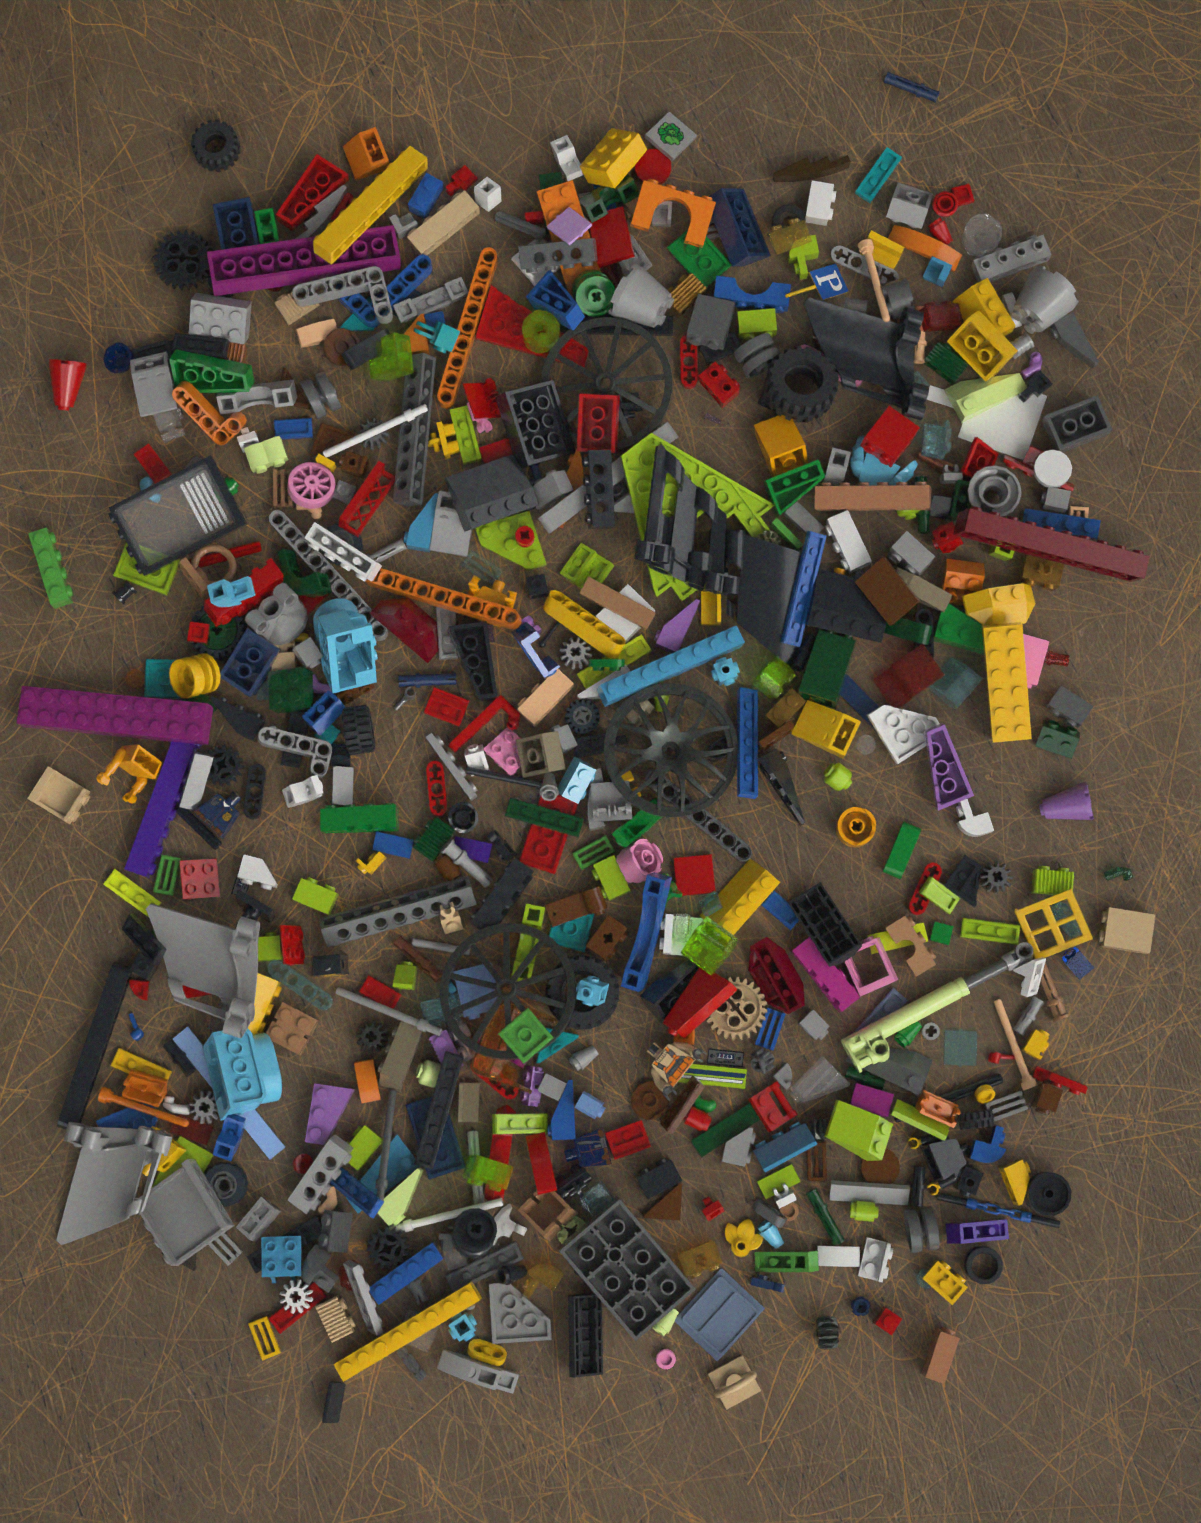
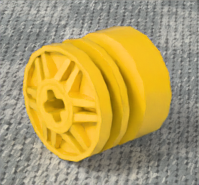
M207 653L177 659L171 664L169 670L170 683L179 697L183 699L192 698L200 694L214 692L220 684V670L215 659Z

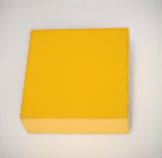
M318 453L315 459L316 462L334 472L337 468L335 462Z

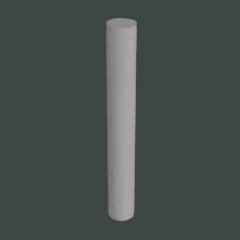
M415 938L412 941V946L454 952L458 945ZM470 948L464 953L465 955L470 954Z

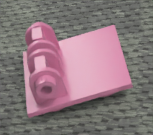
M506 728L483 750L495 763L499 764V767H502L507 772L506 774L511 776L521 767L516 740L521 738L514 731Z

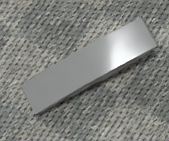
M345 185L314 206L317 214L304 223L307 231L296 239L314 237L321 234L331 222L332 215L347 193Z

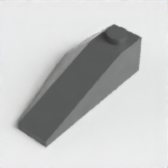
M878 1048L876 1053L883 1054L886 1050ZM889 1048L890 1056L888 1060L862 1068V1070L868 1071L914 1095H919L933 1060L914 1051ZM848 1056L846 1062L853 1065L851 1059Z

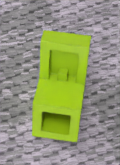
M816 235L801 237L790 248L788 264L794 263L795 275L798 274L799 280L807 279L806 260L818 258L819 249Z

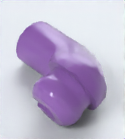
M1033 352L1030 355L1029 367L1021 371L1025 379L1041 370L1042 356L1039 352Z

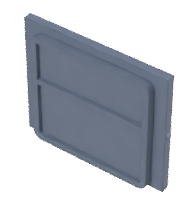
M720 1268L676 1317L675 1322L718 1361L765 1308L744 1287L740 1286L727 1272Z

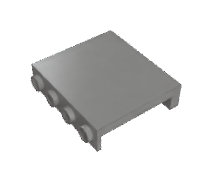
M194 1159L185 1160L181 1163L183 1166L153 1187L150 1190L144 1211L139 1213L144 1220L145 1228L152 1233L155 1245L162 1250L165 1262L171 1266H179L234 1226V1223ZM142 1196L135 1198L134 1202L142 1199Z

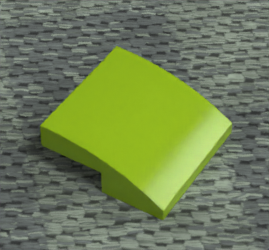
M580 543L560 571V575L582 589L588 577L603 583L614 565L598 555L593 549Z

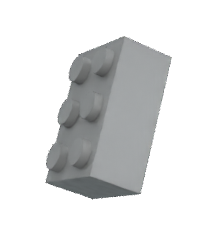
M195 293L191 299L189 335L228 339L233 343L245 344L249 338L252 301Z

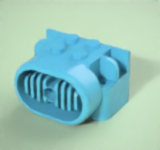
M336 598L323 603L314 614L313 624L315 642L323 655L321 658L322 670L332 693L376 683L375 660L378 657L374 649L376 639L372 631V624L367 622L363 614H359L356 606L350 600Z
M247 1029L242 1038H237L222 1033L223 1031L212 1032L203 1045L220 1121L224 1120L228 1115L236 1113L242 1115L244 1112L255 1110L260 1104L275 1102L280 1099L282 1094V1078L274 1045L268 1034L259 1033L252 1035L251 1031Z

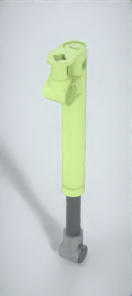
M1022 942L1014 950L1002 955L1000 960L964 979L960 976L953 982L951 981L841 1039V1043L856 1070L861 1073L862 1068L870 1064L874 1065L888 1060L890 1050L885 1038L970 994V989L1006 970L1011 971L1032 961L1033 947L1027 942ZM1022 951H1027L1029 955L1021 956L1019 953ZM878 1048L886 1050L883 1054L876 1053Z

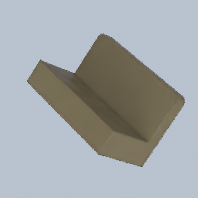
M459 1082L458 1122H479L480 1083Z

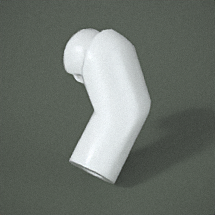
M165 1096L163 1103L165 1109L173 1114L189 1115L190 1105L174 1104V1097Z

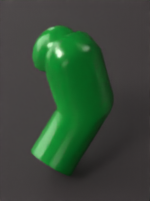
M700 1095L694 1102L697 1109L708 1113L712 1112L717 1106L713 1099L704 1100Z

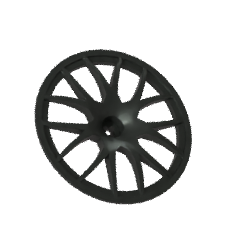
M659 684L633 694L615 712L605 735L604 758L612 783L628 802L652 815L670 818L683 817L704 810L717 801L726 791L737 768L738 739L730 717L711 696L687 685ZM663 695L683 697L673 718L661 697ZM654 697L658 698L665 716L666 728L664 732L655 730L643 712L640 703ZM686 698L703 705L704 708L689 731L680 732L677 723ZM636 707L646 729L621 723L627 714ZM707 709L721 725L696 731ZM619 727L634 731L648 738L651 747L645 750L615 746ZM723 730L727 749L697 751L691 745L700 736ZM667 748L675 752L672 758L664 754ZM615 750L641 757L619 772L615 759ZM727 753L723 774L706 761L704 757ZM646 761L654 762L655 772L640 787L632 791L621 776L638 764ZM687 763H698L720 778L710 793L687 771ZM669 771L677 775L680 786L681 806H661L663 781L665 774ZM656 778H658L657 805L637 795ZM685 780L705 796L696 802L685 805Z

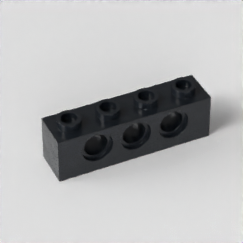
M588 450L582 456V466L585 467L583 485L586 486L584 504L587 505L585 523L588 524V529H611L615 526L611 450ZM594 466L600 469V475H596L593 472ZM595 485L601 488V494H597L594 491ZM596 504L602 507V513H598L595 510Z

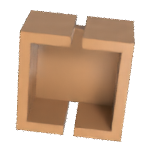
M282 1002L274 1017L278 1020L276 1022L272 1021L266 1034L269 1035L273 1042L298 1055H302L309 1041L304 1036L305 1034L312 1036L319 1020Z
M536 1191L533 1195L541 1202L537 1204L532 1198H529L518 1211L550 1242L562 1230L560 1226L562 1224L566 1226L576 1216L577 1212L556 1191L540 1195Z

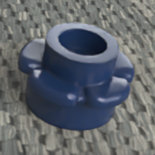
M857 1297L856 1300L851 1302L852 1312L856 1316L867 1315L870 1302L865 1300L864 1297Z

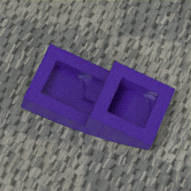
M455 836L454 843L461 850H465L471 860L484 863L489 862L493 844Z

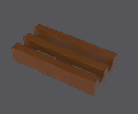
M817 1142V1145L814 1146L815 1177H811V1149L806 1150L807 1181H827L826 1142ZM818 1146H822L823 1177H819Z

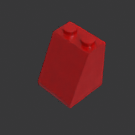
M888 406L864 437L860 446L865 452L874 455L882 464L888 465L891 468L910 446L920 427L891 406Z

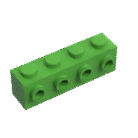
M46 527L28 533L50 605L56 609L73 603L71 597L73 596V591L66 581L68 575L60 562L62 561V556L59 549H56L55 543H57L54 532H50Z

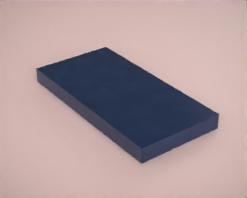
M433 1096L406 1104L418 1147ZM449 1113L433 1169L425 1168L429 1180L466 1168Z

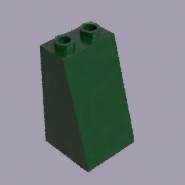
M825 629L824 631H818L799 688V695L804 700H809L810 698L814 700L812 702L834 709L837 708L856 646V640H853L852 636L842 634V636L835 635L834 631Z

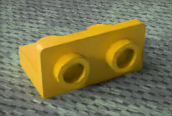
M935 1260L922 1279L953 1305L968 1288L964 1284L966 1280L958 1273L953 1275L949 1271L951 1267L943 1260L941 1262Z

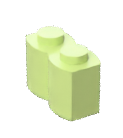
M280 436L244 448L252 472H257V474L266 472L270 466L281 467L289 460Z

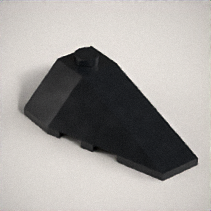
M775 749L758 759V767L801 827L805 821L788 764L786 763L788 759L782 751L778 752Z

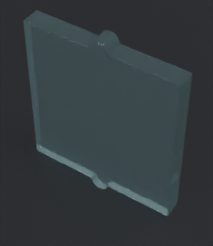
M959 1029V1031L945 1030L944 1064L958 1065L959 1067H962V1065L976 1066L977 1032L963 1031L962 1029Z

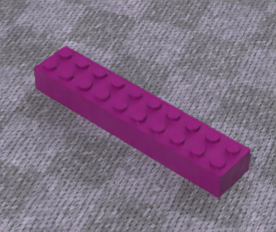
M394 225L367 229L332 265L314 253L313 240L316 236L207 252L214 296L302 284L374 266L379 267L382 272L401 269L400 254Z
M22 686L16 724L25 728L208 745L213 707L208 703Z

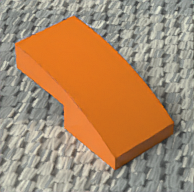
M374 1059L354 1062L361 1103L381 1100Z

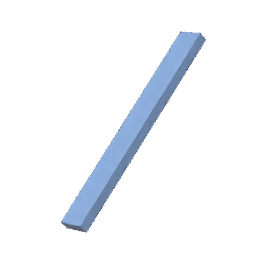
M186 1027L173 1040L187 1054V1058L212 1087L203 1044L193 1031ZM256 1109L238 1115L246 1118L245 1130L270 1160L286 1147Z

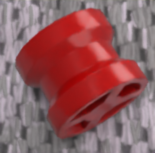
M522 526L517 529L515 534L517 544L524 548L530 547L535 540L533 530L528 526Z

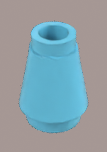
M764 1220L758 1225V1233L774 1249L784 1244L777 1226L768 1220Z

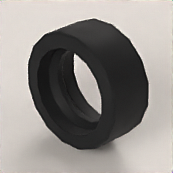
M979 1246L973 1248L967 1254L964 1260V1269L972 1281L988 1285L1000 1277L1003 1271V1262L1001 1256L995 1250ZM988 1254L994 1259L995 1269L990 1276L980 1277L973 1271L972 1262L977 1255Z

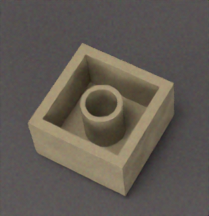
M558 731L516 740L523 777L565 769Z

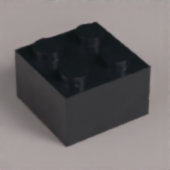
M665 1157L655 1163L656 1167L650 1170L649 1167H646L638 1172L640 1176L636 1178L647 1199L683 1181L671 1159L667 1160Z

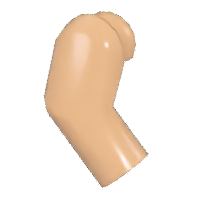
M296 504L297 510H308L312 513L311 517L313 519H319L322 516L321 507L308 509Z
M335 1187L330 1188L326 1194L327 1199L318 1206L320 1214H324V1210H333L336 1207L337 1196Z

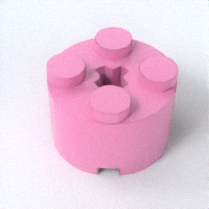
M647 839L637 840L622 849L616 857L625 880L629 883L644 882L648 874L661 871L660 867L663 863L661 851L654 843L647 842Z

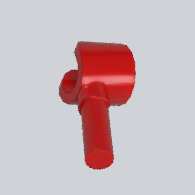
M991 1052L988 1062L999 1064L1000 1059L1015 1060L1014 1055Z

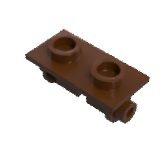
M372 683L337 692L335 695L345 705L351 703L359 696L367 694L375 686Z

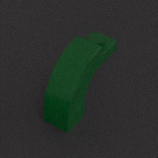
M287 549L277 551L279 564L282 568L280 571L284 575L283 583L287 584L297 595L321 597L332 592L328 574L315 572L304 577L300 572L295 551Z

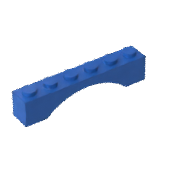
M656 872L647 875L643 890L639 929L633 950L625 967L621 987L637 992L646 988L672 877Z

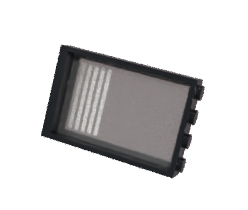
M211 455L109 507L110 513H108L112 523H117L119 530H117L119 537L128 544L126 550L131 558H135L137 562L135 567L138 573H143L146 577L248 525Z

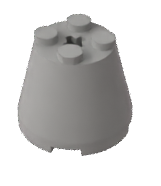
M633 264L630 267V274L622 277L611 299L613 308H610L608 311L609 315L650 327L661 326L666 318L664 314L667 308H671L674 298L643 267Z
M1036 266L1029 273L1011 313L1012 317L1020 321L1024 325L1025 330L1031 334L1044 331L1071 312L1079 302L1074 295L1076 290L1073 285L1057 271L1053 274L1045 270V266Z

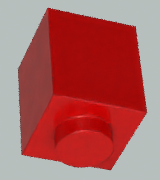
M883 1306L873 1323L892 1336L902 1318Z

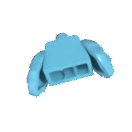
M864 435L858 436L855 445L852 447L850 465L854 476L859 478V482H867L869 486H877V482H888V486L896 485V482H907L913 477L918 465L916 460L909 463L899 473L897 472L900 466L894 464L890 468L888 465L882 464L872 454L866 453L864 460V449L860 446Z

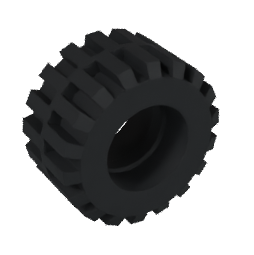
M216 119L215 122L208 120V124L203 122L200 124L201 128L197 127L195 129L196 134H192L191 137L194 155L203 168H208L212 172L214 169H216V172H221L223 168L226 171L229 165L231 167L235 165L234 160L238 161L239 159L238 154H240L241 150L237 134L231 125H227V122L223 121L220 123V120ZM222 139L226 141L225 147L217 153H211L206 150L208 143L212 140Z
M365 704L343 708L342 723L349 754L357 755L374 752L375 736L369 707Z

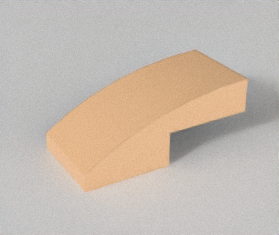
M330 319L296 329L301 348L319 345L330 332L337 329L335 319Z

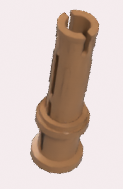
M1045 962L1041 984L1048 999L1046 1005L1050 1007L1054 1017L1052 1020L1055 1022L1070 1015L1066 1013L1062 1003L1064 1000L1061 996L1059 997ZM1044 974H1045V976H1046V978H1047V981H1048V983H1049V986H1050L1051 990H1049V988H1048V985H1047L1046 980H1045V978H1044Z

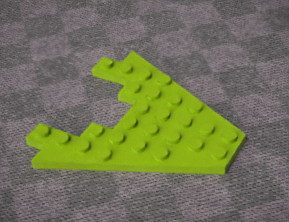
M649 433L620 456L641 541H644L655 448L659 444H662L666 451L673 454L680 461L685 469V475L696 487L704 489L713 497L718 507L726 513L727 518L734 514L749 536L756 538L763 531H771L761 518L764 513L774 506L771 502L653 433ZM666 473L662 513L667 517H671L674 515L678 483L668 473ZM700 509L697 511V518L704 513ZM647 564L653 592L656 597L669 587L672 588L681 601L696 591V589L689 587L683 581L652 570Z

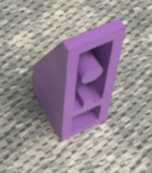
M696 599L665 624L662 631H657L654 638L657 641L656 647L669 653L679 651L700 600Z

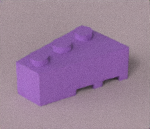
M314 1083L305 1142L326 1145L355 1089Z

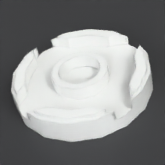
M1045 451L1034 462V476L1045 487H1060L1071 476V461L1061 451Z

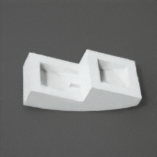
M818 1246L819 1266L860 1267V1247Z

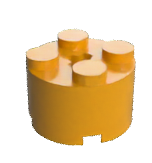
M851 807L845 810L836 823V833L839 840L849 847L866 845L873 838L876 831L874 816L867 809L860 807ZM853 823L860 825L859 832L852 829Z

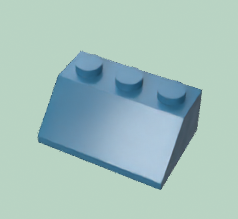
M800 1122L791 1125L789 1127L790 1131L785 1134L780 1131L772 1136V1141L766 1143L764 1140L755 1145L756 1149L753 1152L764 1172L817 1145L805 1123L800 1124Z

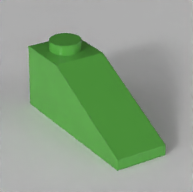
M818 1251L755 1252V1272L819 1271Z

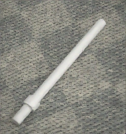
M426 404L413 410L410 408L400 416L324 450L323 454L326 458L398 424L412 421L416 416L428 411Z
M499 1198L416 1220H404L403 1223L396 1225V1232L401 1230L409 1232L417 1227L456 1218L463 1211L470 1208L488 1210L503 1206V1200ZM395 1225L389 1226V1229L392 1230Z

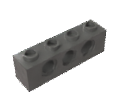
M595 238L575 240L571 245L562 241L518 247L520 266L522 270L526 269V273L538 272L537 268L545 267V271L556 270V266L563 265V269L575 268L574 264L582 263V267L593 266V262L598 261ZM576 248L581 251L579 259H575L572 255L573 250ZM557 250H560L563 254V258L560 261L554 259V253ZM539 252L544 255L542 263H538L535 259Z

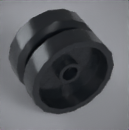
M1040 1172L1030 1178L1025 1199L1033 1211L1041 1215L1055 1216L1068 1208L1072 1191L1069 1183L1063 1176L1053 1172ZM1047 1190H1050V1191H1049V1194L1051 1195L1050 1197H1047V1196H1046V1191H1047Z
M470 1208L463 1211L457 1217L451 1234L455 1250L468 1258H479L486 1255L494 1243L497 1234V1224L492 1215L480 1208Z

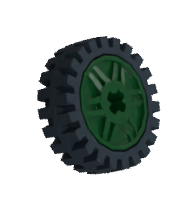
M204 606L201 607V610L195 612L196 615L192 617L191 621L210 625L207 644L192 642L193 646L199 653H207L215 660L229 659L246 631L247 627L243 617L236 616L229 623L216 627L205 612ZM219 627L222 630V632H219V635H216L214 630H217V628Z

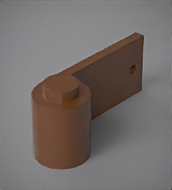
M600 886L544 905L552 927L593 913L594 917L604 914V909L608 908Z

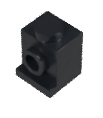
M963 1166L955 1188L960 1190L959 1194L967 1197H970L971 1194L976 1195L984 1173ZM968 1179L973 1180L972 1186L966 1184Z

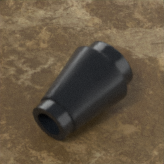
M524 1265L502 1266L497 1271L498 1281L505 1285H510L527 1275V1269Z

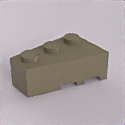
M403 1021L400 1022L399 1027L395 1026L392 1033L394 1040L392 1044L388 1043L385 1051L387 1055L386 1060H382L378 1068V1072H380L379 1085L400 1093L402 1092L403 1082L409 1073V1067L417 1051L423 1031Z

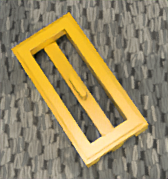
M268 1316L248 1323L262 1361L281 1353ZM261 1322H264L275 1349L274 1352L271 1349ZM256 1324L258 1325L266 1349L268 1351L267 1355H265L263 1347L254 1326Z

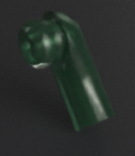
M1115 867L1104 872L1107 881L1122 876L1124 881L1133 879L1132 870L1126 867Z

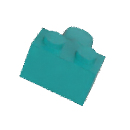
M417 321V325L432 331L430 335L414 328V332L429 338V342L434 344L432 348L446 353L447 350L452 352L460 333L459 330L439 321L436 322L434 328Z

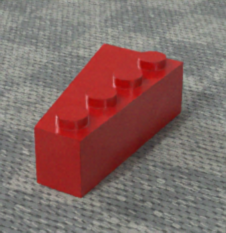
M316 154L276 213L277 222L293 231L315 212L314 206L349 181L348 173Z
M272 558L266 561L267 565L259 569L257 566L251 570L252 573L249 577L252 579L255 596L242 600V604L232 607H218L211 603L210 597L205 600L204 610L216 627L229 623L236 616L244 615L253 607H259L264 599L273 596L275 587L283 583L284 575Z

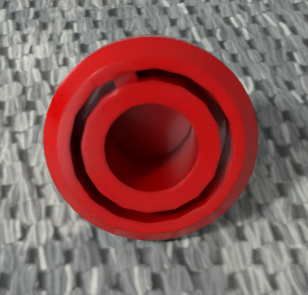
M939 192L933 198L932 208L938 216L950 217L958 209V199L951 192Z

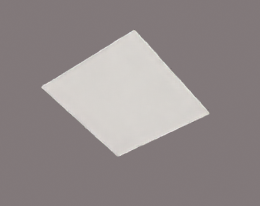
M1019 394L963 422L958 438L972 442L974 437H978L993 450L1024 460L1047 396L1042 394L1037 398L1033 394L1023 403L1018 398L1021 395Z

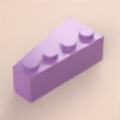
M941 723L926 729L925 737L935 805L939 811L970 798L974 794L945 724Z

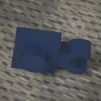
M756 1274V1277L751 1276L750 1285L782 1293L784 1291V1284L767 1280L768 1276Z

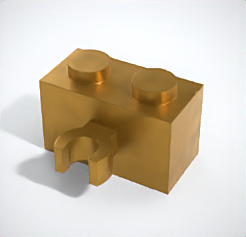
M1027 555L1024 559L1019 581L1030 586H1043L1042 588L1048 591L1057 590L1060 586L1064 564Z

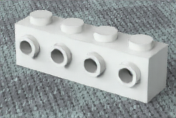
M315 522L305 536V539L310 542V547L317 551L322 549L326 552L324 556L332 561L337 559L341 562L340 566L347 571L354 570L357 572L355 576L364 582L366 579L373 581L382 567L381 564Z

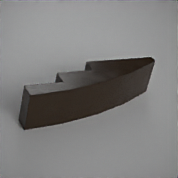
M848 155L833 162H830L828 156L813 163H810L807 157L774 172L773 181L798 182L825 177L848 169L851 161Z

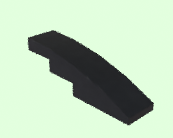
M319 1215L283 1236H301V1248L319 1238L321 1234L322 1224ZM260 1248L246 1256L255 1274L262 1271V1249Z

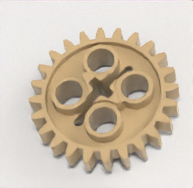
M729 977V981L737 988V991L742 992L740 999H733L732 996L729 999L736 1007L739 1006L740 1012L748 1021L744 1022L740 1015L733 1011L730 1003L725 1001L724 1004L727 1005L726 1011L719 1012L716 1009L710 1015L711 1017L707 1022L708 1024L714 1023L711 1027L712 1030L718 1028L717 1035H721L724 1032L725 1039L731 1035L734 1041L736 1035H739V1038L743 1040V1034L750 1038V1031L757 1033L755 1027L762 1028V1024L759 1021L766 1020L762 1013H767V1009L762 1007L767 1005V1002L761 1001L765 996L764 994L758 995L760 992L759 987L753 989L754 982L747 985L746 978L741 983L739 977L736 978V982H733L731 977ZM751 1005L755 1007L754 1012L746 1014L744 1012L746 1006ZM733 1018L740 1020L739 1025L736 1027L729 1024Z

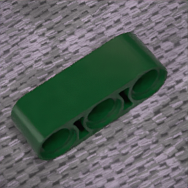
M900 618L892 626H889L886 622L884 633L928 645L933 626Z

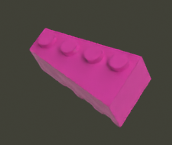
M810 937L791 951L838 1013L860 998L857 989L845 979L846 976L840 968L837 969L835 966H828Z

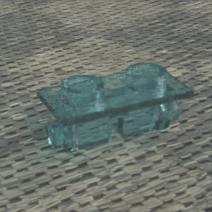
M1061 901L1051 908L1056 921L1073 913L1066 903ZM1076 919L1060 925L1071 939L1082 934Z

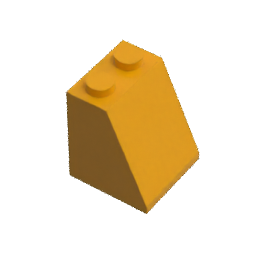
M777 415L754 425L755 437L772 478L808 464L806 445L793 419L789 421L785 419L786 416Z

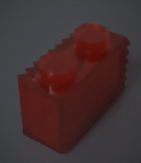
M944 301L940 304H935V302H928L919 310L924 312L923 332L955 330L963 324L959 303Z

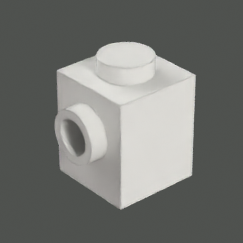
M486 177L474 187L475 203L488 212L501 202V188L490 178Z

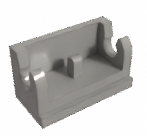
M260 1197L236 1228L249 1240L256 1242L281 1211L274 1207L269 1200Z

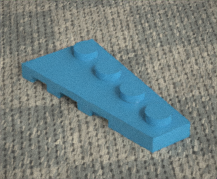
M398 1134L390 1143L386 1177L388 1185L385 1193L420 1167L414 1165L416 1158ZM381 1155L360 1180L361 1183L375 1194H377L375 1185L376 1179L379 1177ZM346 1197V1199L349 1201V1203L352 1205L355 1211L359 1214L362 1210Z

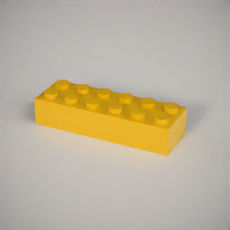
M1021 622L982 625L991 740L994 743L1032 739L1023 625Z

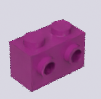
M855 1083L849 1104L882 1118L883 1116L888 1117L894 1094Z

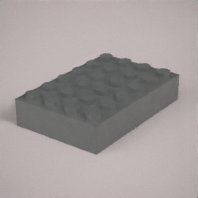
M618 1196L557 1247L559 1252L635 1342L696 1290Z

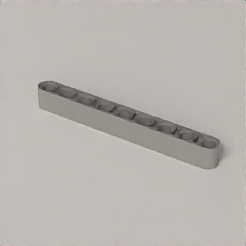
M666 422L653 432L654 435L668 443L673 442L679 437L669 422ZM620 457L612 463L613 486L625 478ZM582 485L538 518L548 534L587 506L584 504L586 486ZM597 485L594 486V491L597 494H601V488Z
M280 510L271 512L269 522L274 530L314 573L320 572L325 574L332 572L334 574L329 579L334 596L350 601L356 599L359 601L356 606L359 614L370 613L372 609L319 551L309 546L310 542L305 539L304 534ZM282 517V523L275 524V518ZM293 530L296 532L293 538L286 537L289 531ZM302 544L308 545V549L305 552L299 551V547ZM320 558L321 562L319 565L314 566L311 564L312 560ZM343 585L346 587L344 593L336 592L339 586ZM371 615V619L367 622L372 624L373 634L377 627L384 628V632L381 635L374 634L377 641L385 640L388 636V629Z

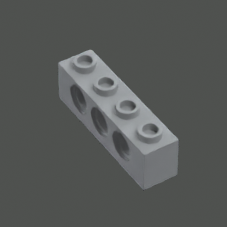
M336 1134L333 1135L288 1198V1201L305 1214L311 1209L315 1211L321 1203L319 1200L321 1195L325 1196L332 1187L329 1185L332 1179L336 1180L341 1174V1166L343 1164L347 1165L352 1158L350 1153L354 1148ZM329 1156L335 1158L336 1164L330 1161ZM319 1172L325 1174V1179L320 1177ZM309 1187H312L314 1189L315 1194H312L309 1191Z

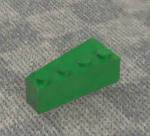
M175 350L169 359L175 388L182 381H188L200 393L249 392L255 383L252 365L181 350Z

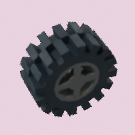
M577 699L567 707L565 719L572 732L586 735L597 728L600 714L596 705L590 700Z

